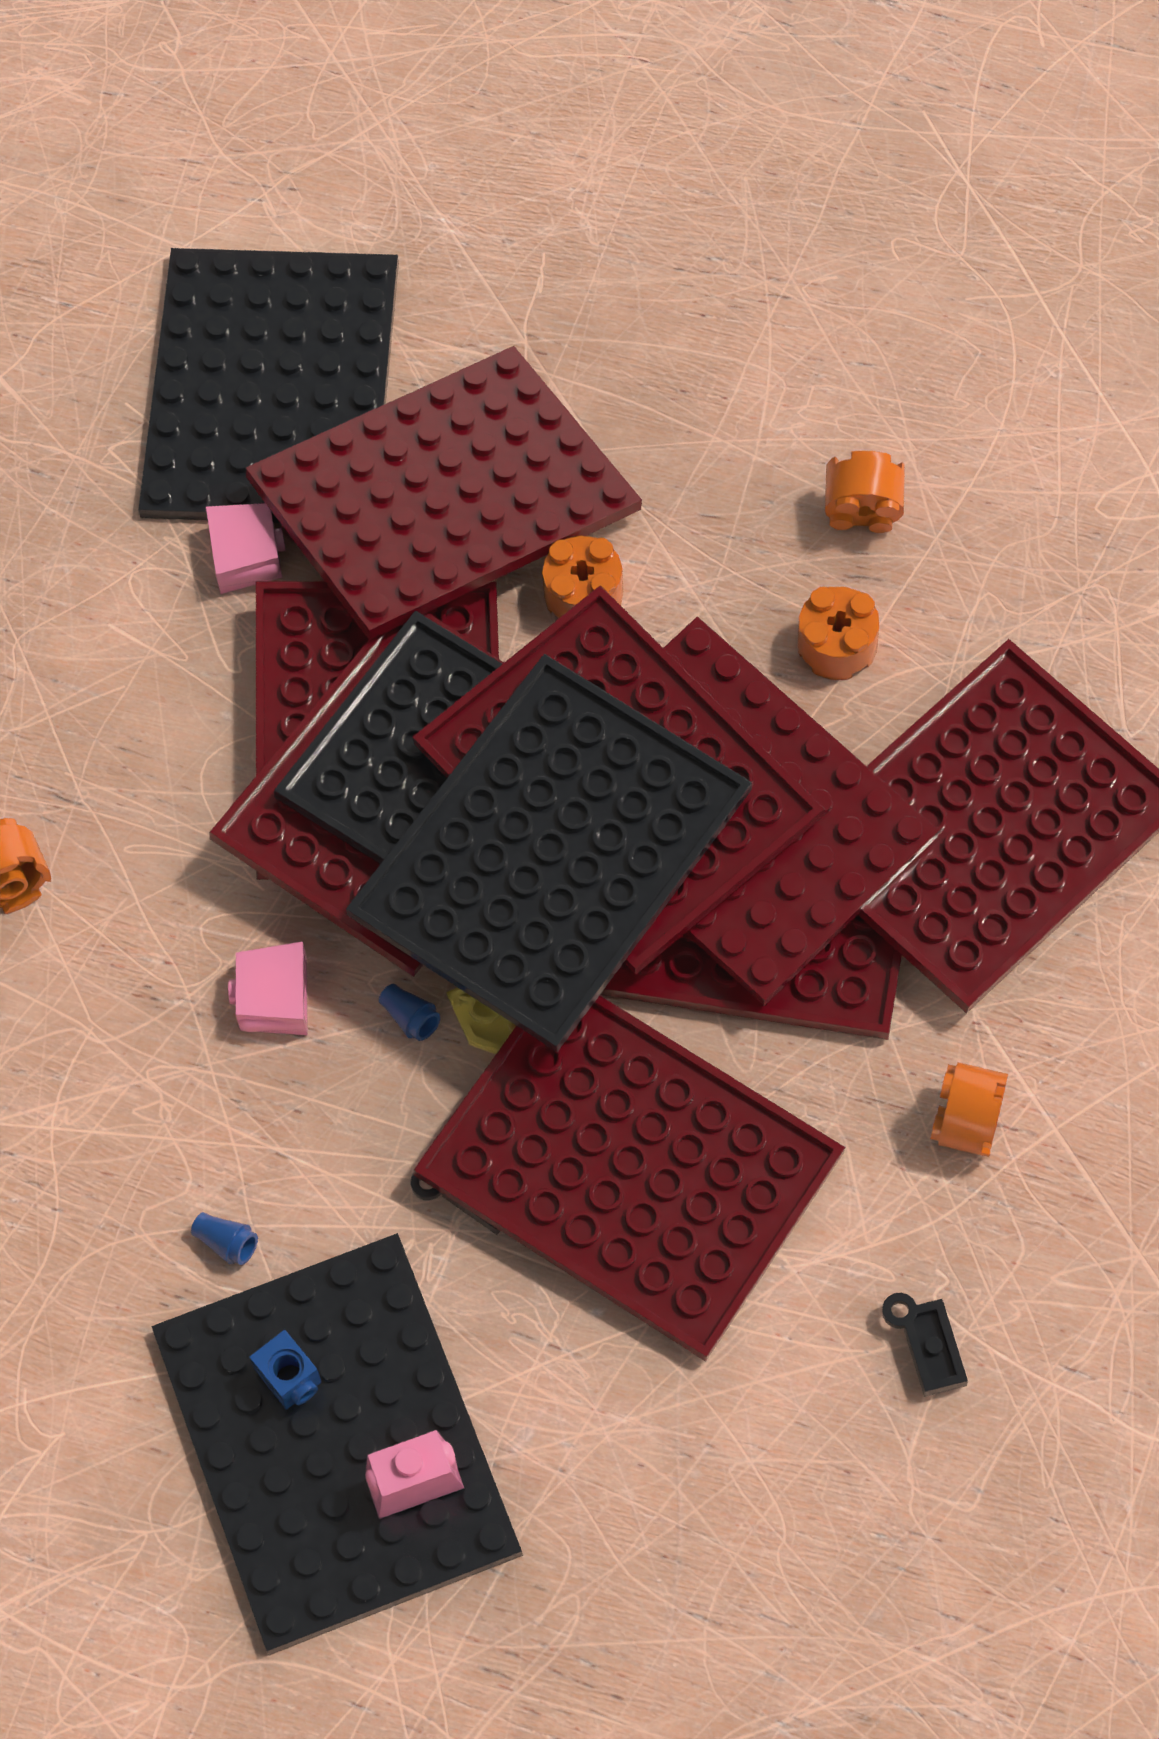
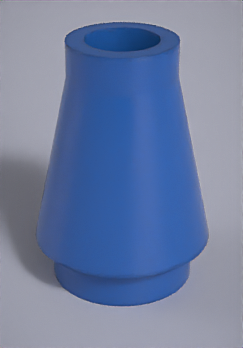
M394 983L388 985L379 996V1003L386 1008L408 1038H416L418 1041H423L430 1037L440 1023V1014L436 1012L434 1004L401 989Z
M202 1212L195 1218L191 1227L192 1236L200 1239L228 1264H245L252 1257L257 1247L258 1236L252 1232L250 1225L214 1217Z

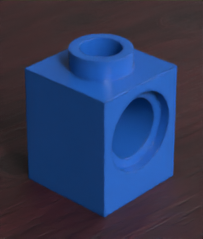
M283 1330L250 1356L255 1372L286 1410L294 1403L297 1405L305 1403L317 1392V1385L321 1383L318 1370L286 1330ZM293 1365L300 1369L297 1376L291 1380L285 1381L277 1378L278 1372L285 1366Z

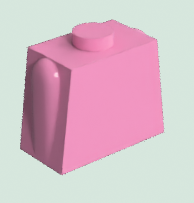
M266 503L206 507L215 573L220 594L256 585V581H271L282 578L278 552L286 551L282 527L274 528L272 512Z
M303 942L236 952V979H229L228 996L230 1005L236 1004V1018L240 1031L308 1035L307 956Z
M437 1430L367 1456L365 1479L379 1519L464 1488L458 1472L453 1448L442 1438Z

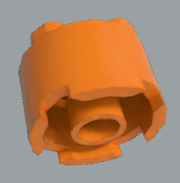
M852 451L851 459L838 462L836 456L831 458L826 464L825 514L830 518L829 525L837 530H847L853 526H869V530L874 533L891 531L893 523L904 515L905 464L903 462L898 465L891 463L890 454L877 451Z
M577 536L565 540H557L550 546L542 571L544 598L550 613L553 612L556 617L560 618L600 585L620 605L622 604L623 568L619 555L614 550L611 542L605 538Z
M819 587L814 590L810 598L804 603L799 614L798 653L800 657L802 656L804 661L812 667L814 674L830 680L850 679L853 673L861 671L866 665L869 667L872 664L877 653L879 637V613L875 608V601L869 594L848 587Z
M14 818L0 819V908L3 909L4 914L23 909L42 896L39 888L45 881L51 882L52 879L48 865L33 832L25 826L18 825Z
M957 1062L956 1066L948 1064L940 1093V1098L948 1100L947 1106L939 1105L930 1139L939 1141L938 1145L989 1157L1008 1074Z

